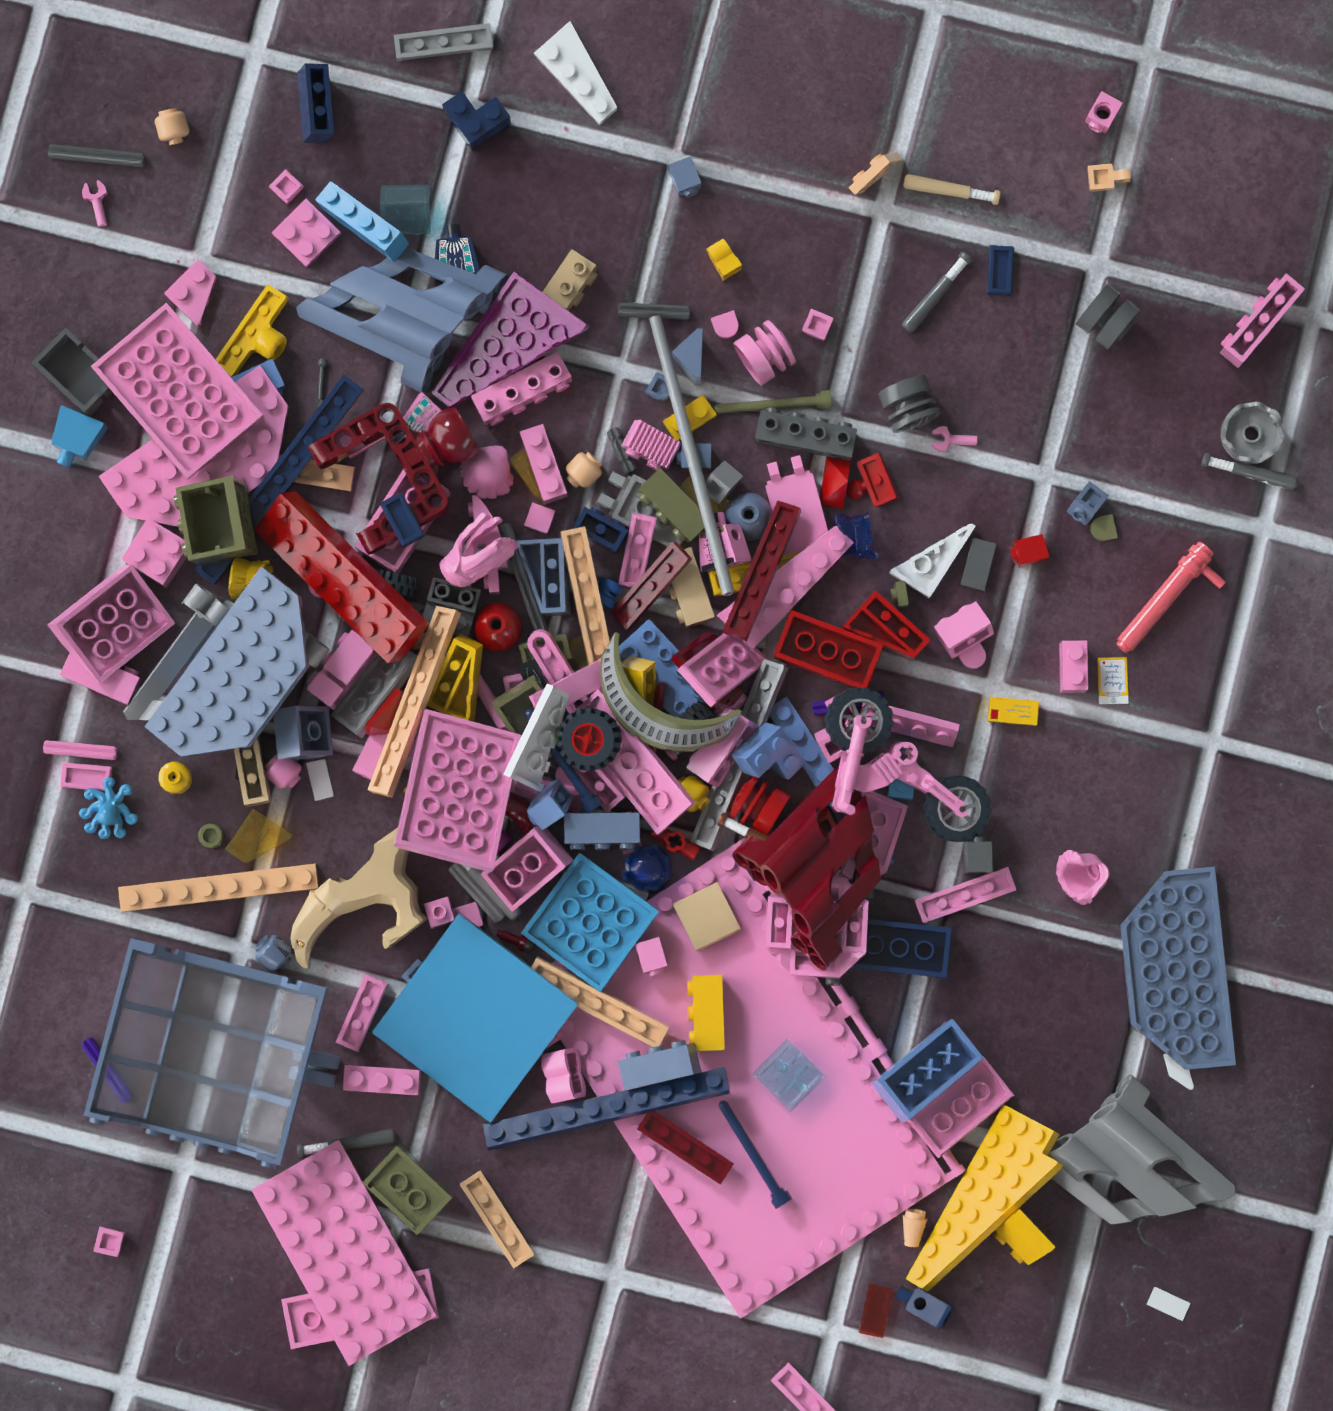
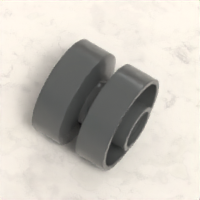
M1109 284L1102 289L1076 322V325L1087 334L1099 325L1101 330L1096 337V341L1107 350L1116 340L1121 341L1134 325L1133 319L1141 310L1129 300L1125 301L1117 309L1114 305L1121 293Z

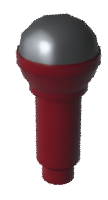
M501 930L497 932L496 937L515 945L521 952L527 953L533 948V942L525 936L519 937Z

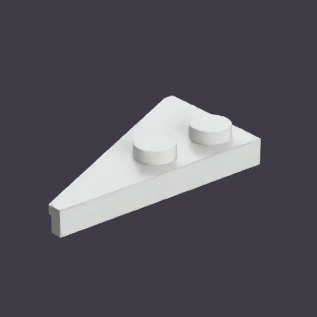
M971 523L962 527L945 539L928 547L923 552L894 567L889 574L900 581H905L906 585L929 599L976 526Z

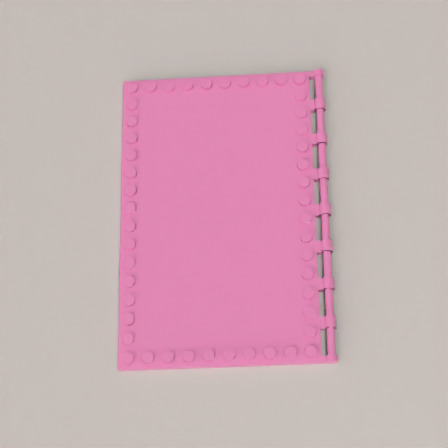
M745 837L646 901L659 910L660 913L638 943L657 937L660 938L667 962V967L663 968L664 973L649 976V972L643 973L635 946L603 990L669 1025L670 1027L660 1046L663 1045V1050L672 1048L671 1043L686 1040V1045L689 1044V1031H694V1022L688 1020V1006H693V996H688L687 981H692V976L722 975L725 1050L697 1051L702 1072L722 1067L726 1069L730 1094L656 1111L734 1163L721 1185L636 1130L646 1114L613 1122L740 1319L966 1171L949 1149L942 1155L951 1169L945 1174L926 1146L925 1141L907 1120L902 1123L871 1085L880 1076L872 1060L878 1057L886 1070L894 1063L886 1053L887 1048L880 1038L877 1039L860 1013V1007L853 996L850 997L842 984L840 986H831L842 1002L835 1006L817 977L789 976L766 949L768 902L763 894L768 890L771 894L774 892L768 885L763 886L757 881H753L748 871L734 861L732 853L744 842ZM718 882L741 930L696 952L673 904ZM556 960L553 963H551L561 968L562 970L580 978L578 975H576L570 969L565 967L559 961ZM576 1007L560 1029L564 1035L561 1041L566 1049L576 1047L581 1061V1072L597 1097L625 1091L618 1061L626 1059L625 1054L640 1051L641 1055L649 1054L648 1048H653ZM848 1016L852 1017L869 1043L866 1047L862 1048L844 1020ZM725 1100L728 1102L779 1187H783L785 1191L788 1190L792 1199L779 1208L775 1209L771 1203L772 1198L770 1195L772 1193L718 1106L720 1101Z

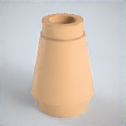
M906 1209V1213L903 1215L905 1246L919 1247L927 1222L925 1211Z

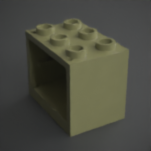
M228 476L175 488L174 504L176 509H179L181 519H178V527L181 534H184L185 543L182 544V549L188 561L202 566L258 554L245 481L235 476Z
M402 1144L397 1145L362 1182L416 1235L420 1234L455 1197V1194Z

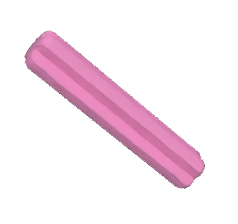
M46 740L43 746L44 753L52 755L115 760L117 757V748L114 746Z

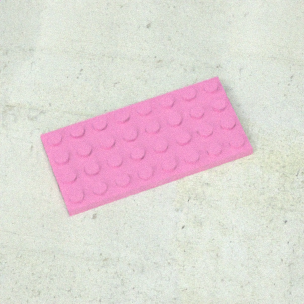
M339 1139L251 1189L344 1359L348 1366L434 1318L437 1314Z

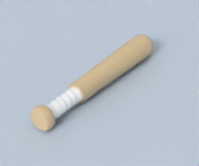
M910 174L905 176L903 183L904 188L909 190L965 199L976 198L991 201L993 205L999 204L1001 193L999 190L994 192L973 189L971 186Z

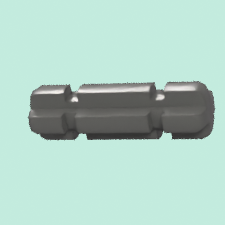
M615 427L608 430L607 436L610 442H613L612 447L619 462H622L621 466L624 473L630 474L637 469L635 462L631 460L632 457L625 453L627 449L621 446L624 439L621 438L620 429Z

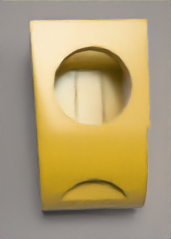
M724 239L706 248L712 263L723 281L742 269L741 262L732 253Z

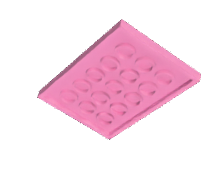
M167 303L91 366L187 479H190L263 417V414Z
M425 709L394 847L492 873L512 778L504 775V772L520 741L521 735Z

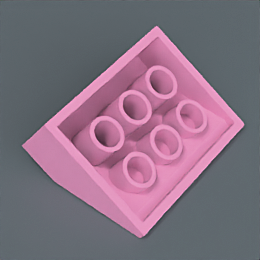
M129 564L117 569L51 621L48 626L61 644L100 684L172 627L175 622L133 565Z

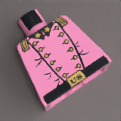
M724 512L714 513L727 566L732 567L752 562L741 526L739 524H726ZM701 531L699 533L701 572L716 570L706 531Z

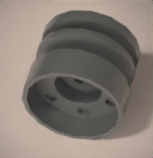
M917 375L902 380L878 393L884 409H896L894 413L888 416L889 422L898 421L891 426L893 433L918 429L941 415L939 407L930 408L936 404L935 398L923 399L931 391L926 375Z

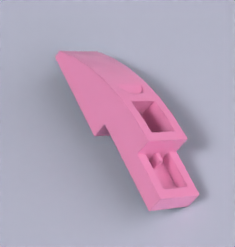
M473 495V502L468 503L469 517H474L475 521L481 513L487 512L490 518L483 523L485 524L493 517L477 495ZM497 526L479 541L477 548L487 547L501 537ZM507 561L483 577L484 589H489L490 595H500L498 570H508Z

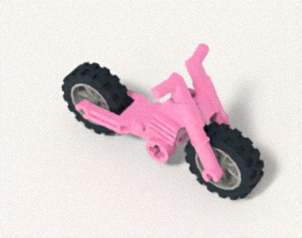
M851 688L842 691V693L833 698L832 703L827 707L828 711L827 715H825L827 727L825 729L831 737L832 743L841 749L842 755L835 783L836 790L831 805L832 812H845L848 815H853L855 807L850 804L854 789L870 792L888 786L895 779H898L925 794L926 800L923 803V810H925L924 820L928 823L929 829L939 838L952 842H963L974 839L976 835H980L984 831L983 828L988 825L990 821L988 819L989 814L992 812L989 804L991 800L986 794V789L978 781L966 776L952 775L937 781L929 772L917 764L918 751L914 744L910 742H893L888 746L886 754L882 752L869 763L859 765L861 756L882 747L892 733L891 727L894 725V720H892L893 712L888 706V701L880 693L869 688ZM857 702L865 703L860 715L855 706ZM850 705L854 715L848 716L843 713ZM869 706L875 712V716H865ZM842 718L847 719L848 727L845 729L842 726ZM872 720H876L874 731L869 727ZM868 731L871 735L865 738ZM953 791H963L960 799L954 795ZM967 794L971 797L973 804L965 805L964 800ZM940 807L946 812L943 817L941 816ZM974 808L972 818L968 816L966 809ZM954 816V827L948 825L945 820ZM959 817H964L968 823L959 827Z

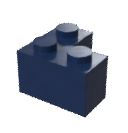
M463 91L442 104L444 113L471 151L511 124L510 115L497 97H494L476 110Z

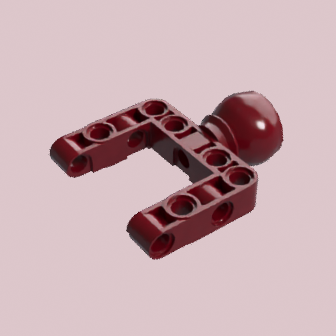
M383 403L315 441L308 447L319 469L322 470L385 436L418 494L417 499L408 505L420 527L444 515L450 506L449 499L437 479L439 467L444 466V461L450 463L466 462L480 451L455 406L439 412L430 422L428 431L422 429L420 433L408 428L398 408L391 403ZM386 412H393L395 414L391 422L382 421V416ZM398 433H405L407 435L405 442L401 444L395 443L394 438ZM343 436H350L351 443L348 446L342 447L339 445V441ZM423 475L431 477V481L427 486L418 485V480ZM433 497H441L443 503L440 507L433 508L430 506V501ZM386 515L373 521L374 524L356 533L368 555L376 553L399 540L395 532L387 531L389 521Z

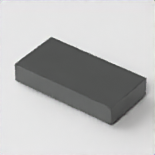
M972 538L960 586L982 592L985 591L996 543Z

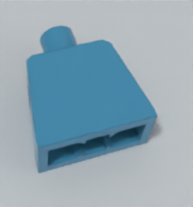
M61 405L51 443L54 447L61 450L56 463L70 468L75 456L87 460L108 427L103 422Z

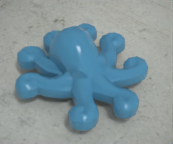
M108 777L102 782L105 793L94 788H89L85 791L84 796L86 799L91 800L96 797L99 801L91 804L89 808H82L79 811V815L82 819H89L95 811L98 812L92 822L85 824L84 830L87 833L92 834L96 832L99 823H101L102 829L98 832L101 839L109 838L111 835L110 825H115L114 835L116 837L124 838L127 835V831L122 827L123 821L120 814H123L125 821L130 825L138 821V816L131 814L128 807L122 803L124 796L131 795L133 789L129 784H124L120 787L117 795H115L112 789L115 780L112 777Z

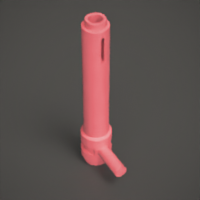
M1198 542L1196 545H1192L1188 550L1189 554L1179 560L1178 567L1117 638L1116 646L1126 654L1129 651L1132 652L1193 578H1197L1202 573L1219 589L1225 584L1226 581L1208 566L1212 561L1211 557L1214 553L1205 544Z

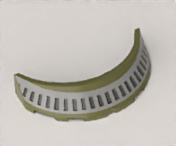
M614 633L601 657L600 679L606 704H608L618 723L628 733L639 737L643 743L652 747L683 752L695 751L696 749L718 744L729 736L741 717L742 711L739 709L713 719L689 720L668 715L646 702L633 688L623 670L619 654L620 634Z

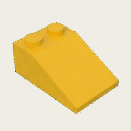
M1017 1209L995 1229L996 1232L993 1234L1002 1246L1007 1243L1013 1249L1010 1254L1019 1264L1024 1261L1027 1265H1030L1055 1248L1020 1209Z

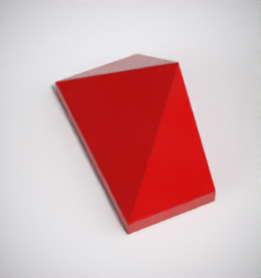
M826 457L820 493L821 506L843 509L850 460Z
M397 688L369 720L365 729L367 735L389 734L402 699L401 690Z

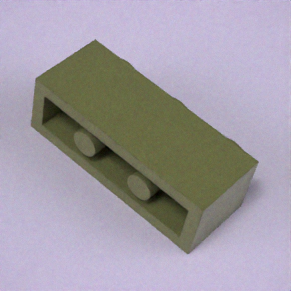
M661 468L636 490L639 493L638 498L647 507L651 505L657 511L655 516L663 524L668 523L674 529L672 533L679 541L683 542L685 540L689 543L704 529L699 507Z

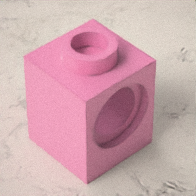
M1101 91L1085 123L1088 124L1091 130L1097 133L1102 131L1106 134L1123 103ZM1104 110L1108 113L1109 118L1100 119L1096 112Z
M449 897L424 904L432 929L454 921L455 916Z
M657 937L635 944L643 973L649 972V976L664 973L663 968L667 967V962L660 938Z

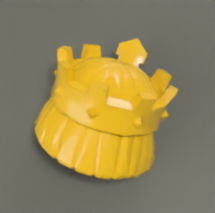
M236 558L233 561L229 575V594L232 600L236 601L260 567L266 568L271 573L273 572V566H266L270 564V560L250 562L247 559Z

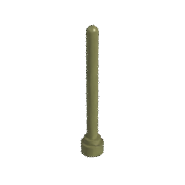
M823 390L820 393H816V396L716 404L714 411L717 414L759 411L766 410V408L783 409L816 406L817 408H822V410H831L830 390Z

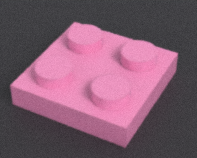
M305 199L272 234L308 268L341 235V232Z

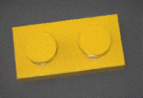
M701 395L685 406L692 432L717 416L704 395ZM673 414L662 421L672 438L680 441V433L675 415Z

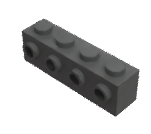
M766 408V411H760L754 443L851 461L857 429L852 428V424L846 422H838V425L828 423V419L814 417V420L805 419V415L791 412L790 415L780 414V410L775 408Z

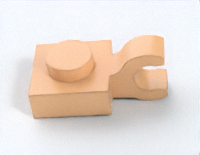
M1112 164L1092 165L1087 168L1090 192L1114 190V182L1128 183L1131 179L1130 169L1113 171Z

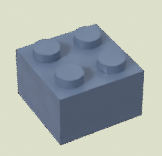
M292 706L277 710L274 714L278 759H316L333 756L328 706Z

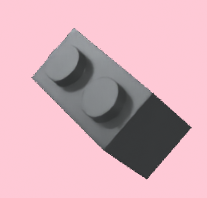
M974 837V839L963 844L964 874H989L993 872L992 841L986 842L985 837Z

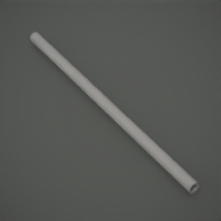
M653 316L649 318L720 588L722 595L728 596L735 592L661 316Z

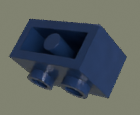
M584 507L573 529L585 526L589 541L617 555L628 536V530L625 528L626 525L616 519L611 521L603 517L605 514L594 507L591 509Z

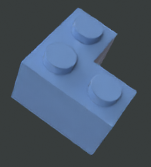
M766 722L731 754L743 773L757 778L769 769L773 775L789 780L805 765V762L780 726Z

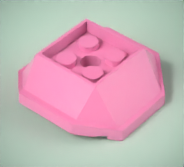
M832 878L831 893L835 903L852 886L846 878ZM772 893L768 897L765 947L789 976L840 978L866 954L869 902L865 899L834 936L842 948V953L824 971L817 968L811 962L808 953H802L793 946L790 938L798 929L792 919V909L781 893Z

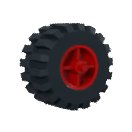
M586 708L576 710L572 714L570 713L567 719L562 721L561 729L557 733V736H559L557 746L560 747L561 756L566 759L569 765H573L574 768L579 770L593 771L604 768L616 759V755L621 749L622 737L620 736V727L617 726L614 718L600 709Z

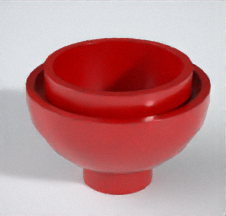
M499 602L487 604L477 612L474 618V636L477 642L482 644L487 650L494 652L508 650L517 643L521 636L522 622L520 616L514 608L507 604ZM494 621L501 622V628L499 630H495L492 628V623Z

